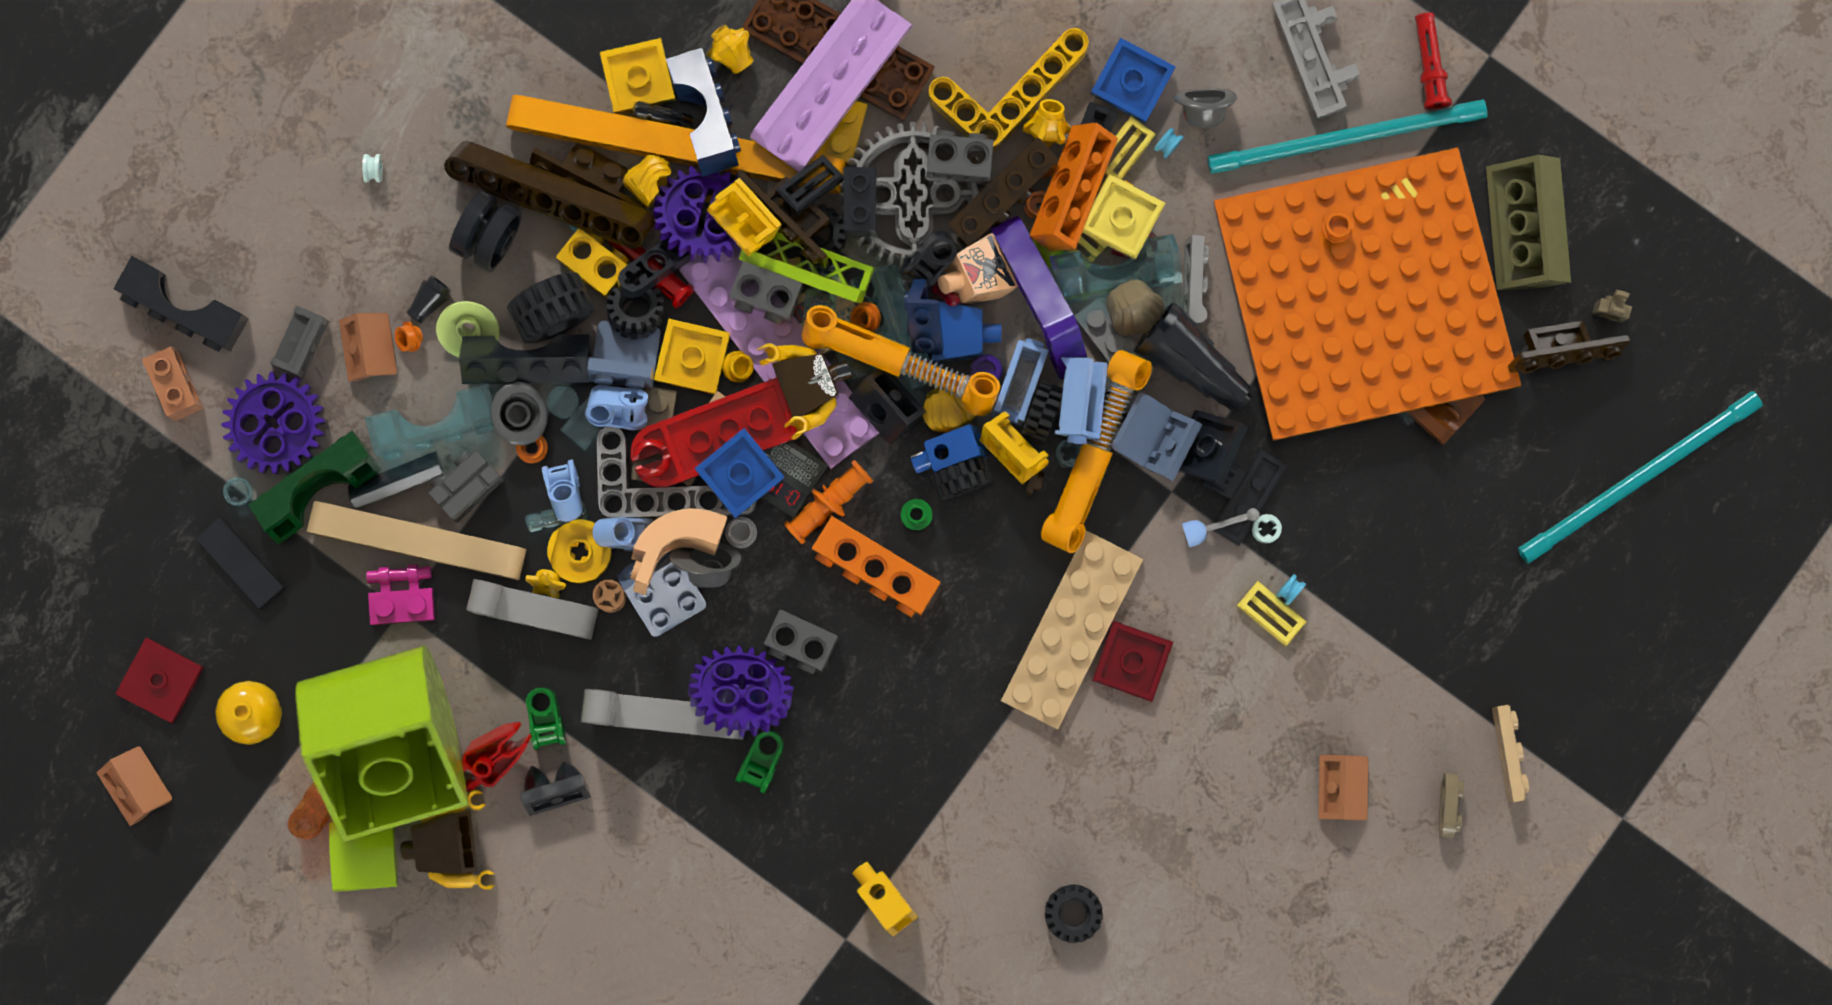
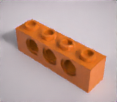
M1098 123L1073 125L1071 127L1029 236L1050 251L1076 249L1118 138Z
M833 516L830 517L812 547V551L817 553L814 559L829 568L833 564L844 570L842 576L857 585L860 580L871 586L869 592L879 599L885 601L889 597L898 602L896 609L911 618L915 613L919 616L923 614L941 584L937 579ZM845 544L853 545L857 550L855 558L850 561H844L838 555L839 549ZM869 562H881L884 566L882 575L876 578L868 576L865 568ZM899 577L907 578L911 582V589L905 594L896 593L892 587L895 579Z

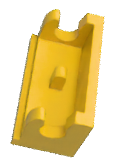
M740 178L721 191L715 197L716 201L707 208L709 214L748 257L773 240L782 225Z
M1005 411L983 425L979 441L1023 484L1048 465L1049 460L1047 457L1049 455L1045 451L1038 453L1010 424L1008 420L1010 415Z

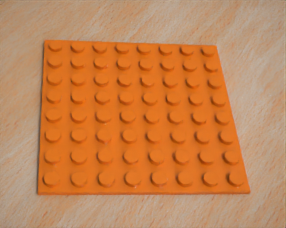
M1458 148L1214 200L1273 441L1521 386L1518 372L1510 373L1508 365L1513 361L1514 356ZM1405 178L1409 180L1418 193L1416 197H1412L1401 182ZM1397 185L1405 198H1398L1391 188ZM1387 192L1390 198L1383 199L1381 195ZM1332 212H1343L1353 221V233L1343 243H1332L1322 233L1323 220Z

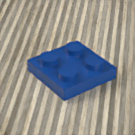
M1120 38L1090 95L1146 124L1176 66Z
M745 428L694 468L735 518L785 478Z

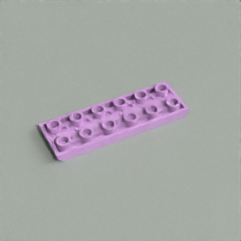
M851 0L756 125L750 138L797 172L803 170L808 166L912 28V24L878 0Z

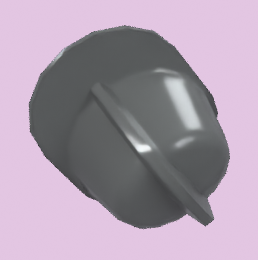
M719 543L715 556L693 548H681L674 550L670 554V561L674 566L688 572L689 581L694 586L699 588H715L727 583L731 577L732 570L741 563V554L734 547Z

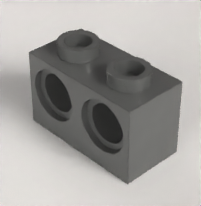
M939 130L937 134H930L927 178L990 183L994 140L987 139V135L971 133L969 137H958L953 131ZM944 147L949 148L954 155L948 161H941L936 157L937 150ZM977 150L984 154L985 160L980 164H973L968 160L967 155Z
M742 261L729 297L731 301L735 302V308L751 314L753 309L765 313L764 319L781 325L783 320L791 323L804 286L801 282ZM748 282H755L759 285V291L753 297H747L742 294L743 286ZM778 293H785L789 296V302L783 308H776L772 305V298Z
M780 609L764 645L770 648L768 654L783 661L789 656L799 661L796 667L814 675L816 669L823 672L839 637ZM784 628L791 629L795 635L794 641L788 646L780 645L776 638L778 632ZM814 641L821 643L824 648L822 656L818 659H810L805 653L806 646Z

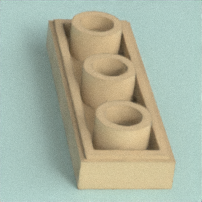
M1509 705L1492 707L1507 801H1525V793H1529V783L1526 774H1521L1519 763L1524 761V753L1521 743H1516L1514 730H1518L1517 714L1515 711H1511Z

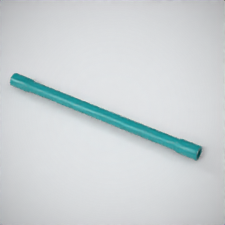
M1484 99L1417 115L1241 151L1233 150L1207 156L1210 174L1235 170L1241 166L1451 123H1464L1487 118V107Z
M1754 391L1749 392L1731 404L1727 410L1547 531L1538 534L1518 548L1520 556L1527 564L1531 563L1549 551L1556 543L1736 422L1742 421L1763 407L1761 399Z

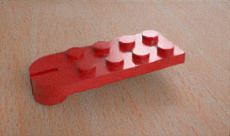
M776 377L645 427L635 436L632 442L631 460L632 463H636L660 454L662 459L634 468L638 476L648 485L657 488L671 487L700 476L694 468L743 428L746 429L763 451L792 441L791 436L797 432V429L793 425L784 427L793 416Z

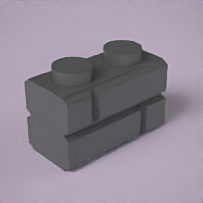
M477 450L473 453L469 451L464 452L454 462L457 467L448 475L443 472L442 475L437 476L430 484L433 489L428 493L457 523L504 481Z

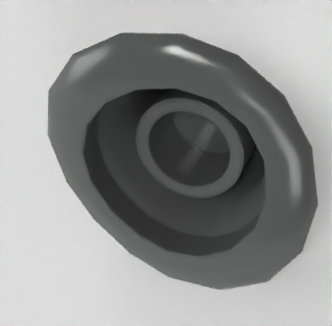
M1221 88L1186 90L1174 95V101L1183 106L1185 120L1197 128L1218 126L1225 119L1227 107L1237 100V96L1233 91Z
M519 381L502 387L496 393L491 404V420L494 429L500 437L511 444L524 446L535 442L543 434L547 425L548 411L545 399L539 390L529 383Z

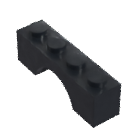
M133 256L129 259L113 288L122 294L119 299L120 301L135 309L139 304L149 309L147 315L162 323L165 322L166 318L177 323L174 329L192 338L194 333L205 338L202 344L217 352H220L221 348L231 352L249 320L240 312L217 300H213L207 306L197 310L187 311L176 308L170 302L166 292V275Z
M589 334L557 335L550 343L543 347L532 350H515L501 345L495 336H463L459 355L462 384H509L516 381L525 383L589 382L587 367L589 357L591 358Z

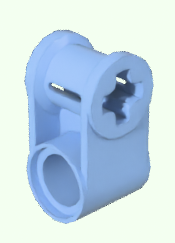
M597 385L590 392L585 412L586 419L591 424L599 427L608 426L628 430L642 429L647 424V415L644 412V408L648 403V394L639 388ZM634 397H636V403H633Z
M568 460L567 464L552 468L543 466L544 482L556 517L564 522L577 519L581 515L583 507L579 491L580 482L574 460Z
M626 517L600 519L593 526V538L601 547L633 551L637 539L646 527L653 522V519Z

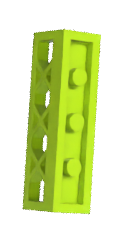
M779 232L776 233L773 239L777 250L767 255L756 251L749 257L743 250L741 251L739 260L856 303L863 302L875 268L823 248L821 249L827 254L828 258H831L836 271L826 276L820 275L815 265L811 264L808 260L797 265L790 264L784 251L794 246H801L796 241L793 244L790 243ZM779 240H782L790 244L782 247ZM780 254L782 260L776 259L773 256ZM837 261L845 263L847 266L840 268ZM809 264L812 271L806 270L802 267ZM853 267L865 271L859 289L847 284L843 272ZM838 275L841 282L831 278Z

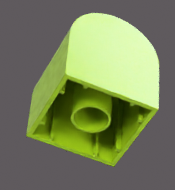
M426 646L403 651L297 683L296 700L302 758L343 842L469 805L460 745L452 710L437 665Z

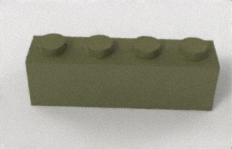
M1535 155L1487 166L1486 173L1497 290L1546 288L1571 283L1560 158Z

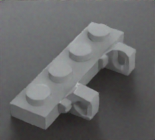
M1276 0L1272 2L1275 15L1316 119L1318 120L1346 109L1347 105L1342 92L1347 90L1346 83L1359 79V71L1356 63L1339 70L1336 69L1335 64L1331 65L1319 36L1322 34L1320 27L1337 20L1334 7L1330 6L1317 11L1315 5L1308 7L1305 0Z

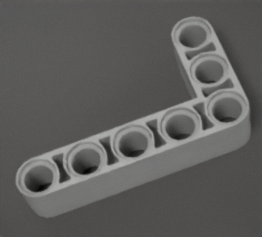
M605 427L597 435L598 505L605 517L658 519L674 511L670 509L669 502L675 495H683L686 498V505L683 509H704L701 507L703 496L709 493L716 495L709 486L629 489L627 437L617 427ZM611 434H616L621 439L620 445L614 450H608L604 445L606 437ZM610 466H619L622 471L620 478L613 482L606 480V470ZM643 496H651L654 499V506L648 512H641L637 506L638 501ZM612 497H619L623 503L622 508L617 513H609L606 510V503ZM719 498L716 507L709 510L727 517L733 516ZM756 502L749 506L739 516H745L750 514L754 510Z
M585 689L581 722L587 724L743 740L738 730H734L730 736H727V728L725 727L716 732L714 731L716 723L712 722L704 725L705 715L696 717V707H691L689 701L621 695L609 691Z

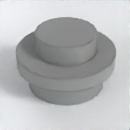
M736 517L727 524L725 536L733 547L743 549L754 543L757 537V528L749 518Z

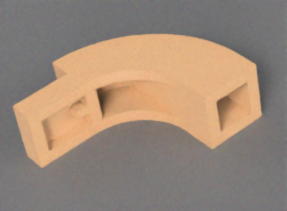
M681 509L667 513L653 521L641 533L633 548L632 559L636 560L630 579L635 580L633 591L646 595L659 560L672 550L693 548L715 556L725 529L727 516L704 509Z

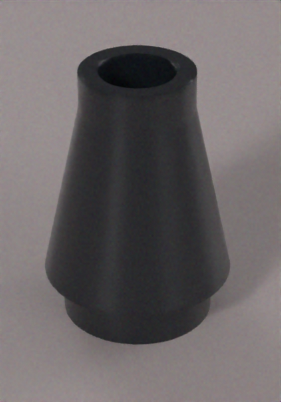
M431 275L428 280H423L407 314L422 324L430 314L449 299L447 295L451 290L443 282Z

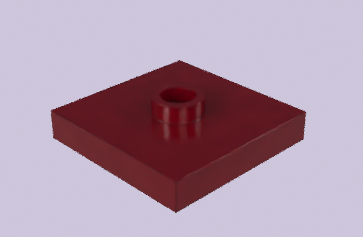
M146 637L115 694L174 724L204 667Z

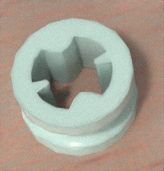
M364 154L362 162L364 182H370L371 179H375L376 182L382 181L383 162L381 154H376L373 158L369 154Z
M1269 514L1261 515L1252 525V534L1258 542L1269 544L1279 538L1282 526L1277 517ZM1269 521L1272 522L1275 526L1272 528V530H1275L1274 535L1267 534L1264 537L1261 536L1259 531L1262 528H1258L1259 523L1266 524Z

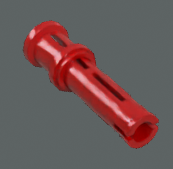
M1431 12L1416 15L1415 21L1423 66L1420 83L1424 84L1426 97L1423 105L1426 110H1437L1452 105V99L1447 94L1446 80L1448 79V73L1445 69H1442L1434 20L1435 14ZM1426 34H1429L1431 56H1429ZM1434 86H1437V92H1438V95H1437V96L1435 95V92H1434Z
M609 241V245L626 256L630 263L647 252L642 246L631 249ZM651 259L647 263L649 268L655 271L665 267L656 259ZM674 271L656 284L654 289L659 288L660 291L673 301L672 305L675 308H679L691 296L695 287L692 284L687 285L674 274Z

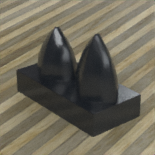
M567 762L561 764L553 783H550L549 779L540 769L531 766L525 778L524 792L520 793L522 803L529 816L591 797L589 787L583 775L576 767Z

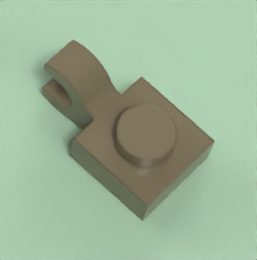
M1616 289L1613 296H1606L1605 299L1601 298L1595 302L1592 315L1620 323L1625 322L1629 319L1632 306L1625 304L1630 293Z

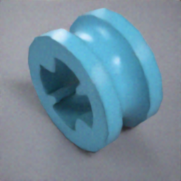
M1172 127L1164 134L1154 148L1156 152L1162 151L1165 159L1173 153L1184 138L1182 135H1175V129Z
M1295 574L1288 579L1276 594L1278 598H1285L1286 605H1289L1306 585L1304 581L1298 582Z

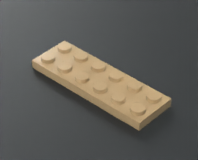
M1088 531L1085 532L1084 540L1075 552L1001 702L1057 730L1059 729L1143 561L1142 558Z

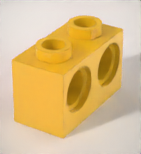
M578 229L557 254L556 259L569 271L579 273L583 282L607 300V296L611 295L612 287L618 288L619 273L627 266L626 263L629 259L615 248L612 252L602 246L604 240L601 237ZM582 245L591 247V254L586 259L575 257L577 248ZM604 265H614L616 273L613 277L605 279L600 276V270Z

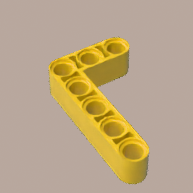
M1071 28L1065 31L989 113L948 77H939L932 81L929 86V102L938 113L965 137H969L971 133L981 134L984 130H993L998 136L993 143V152H995L1022 125L1029 115L1037 109L1040 102L1045 100L1081 62L1087 53L1088 36L1078 28ZM1075 39L1082 44V48L1079 51L1073 52L1067 49L1065 43ZM1048 62H1056L1061 67V71L1057 74H1049L1044 69V66ZM1032 84L1039 88L1040 93L1035 97H1028L1023 92V88L1026 85ZM939 88H946L952 95L947 100H939L935 97L934 93ZM1006 107H1013L1018 111L1019 115L1013 120H1008L1003 117L1001 112ZM961 109H970L975 116L972 120L966 122L960 120L957 113Z

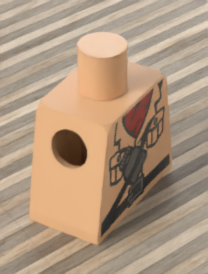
M993 233L988 234L957 253L955 259L945 269L946 274L938 278V286L942 293L948 294L955 291V293L959 294L960 303L962 304L1001 299L1018 287Z

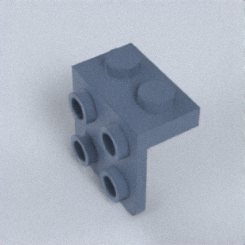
M601 321L597 328L593 358L589 357L587 371L589 380L599 385L609 386L615 384L628 388L653 389L661 337L659 328H657L654 334L648 331V337L642 338V334H637V339H632L629 333L626 338L621 336L620 330L616 333L609 321Z
M1139 393L1117 433L1112 447L1115 451L1145 469L1174 481L1202 424L1169 409L1145 393Z
M674 550L668 552L659 560L646 595L633 591L635 580L630 579L635 562L627 565L617 575L624 592L650 634L654 637L665 633L706 608V601L698 588L689 581L688 572L674 566L670 561V554Z

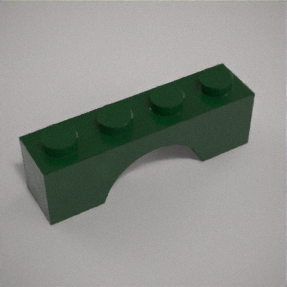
M352 430L345 436L340 437L320 454L312 457L309 462L295 472L287 475L267 492L262 493L249 504V507L264 531L279 545L304 527L305 508L309 500L319 490L337 483L347 484L357 489L382 471L366 445Z

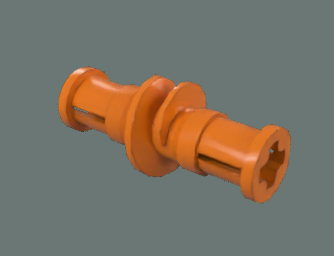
M856 460L852 461L851 464L853 466L841 477L836 478L828 488L823 485V493L812 489L811 492L815 500L809 502L804 507V510L791 522L787 520L784 523L786 528L801 544H804L806 542L805 538L818 526H822L833 513L843 517L845 511L842 505L850 501L854 497L853 495L867 482L869 484L873 482V479Z

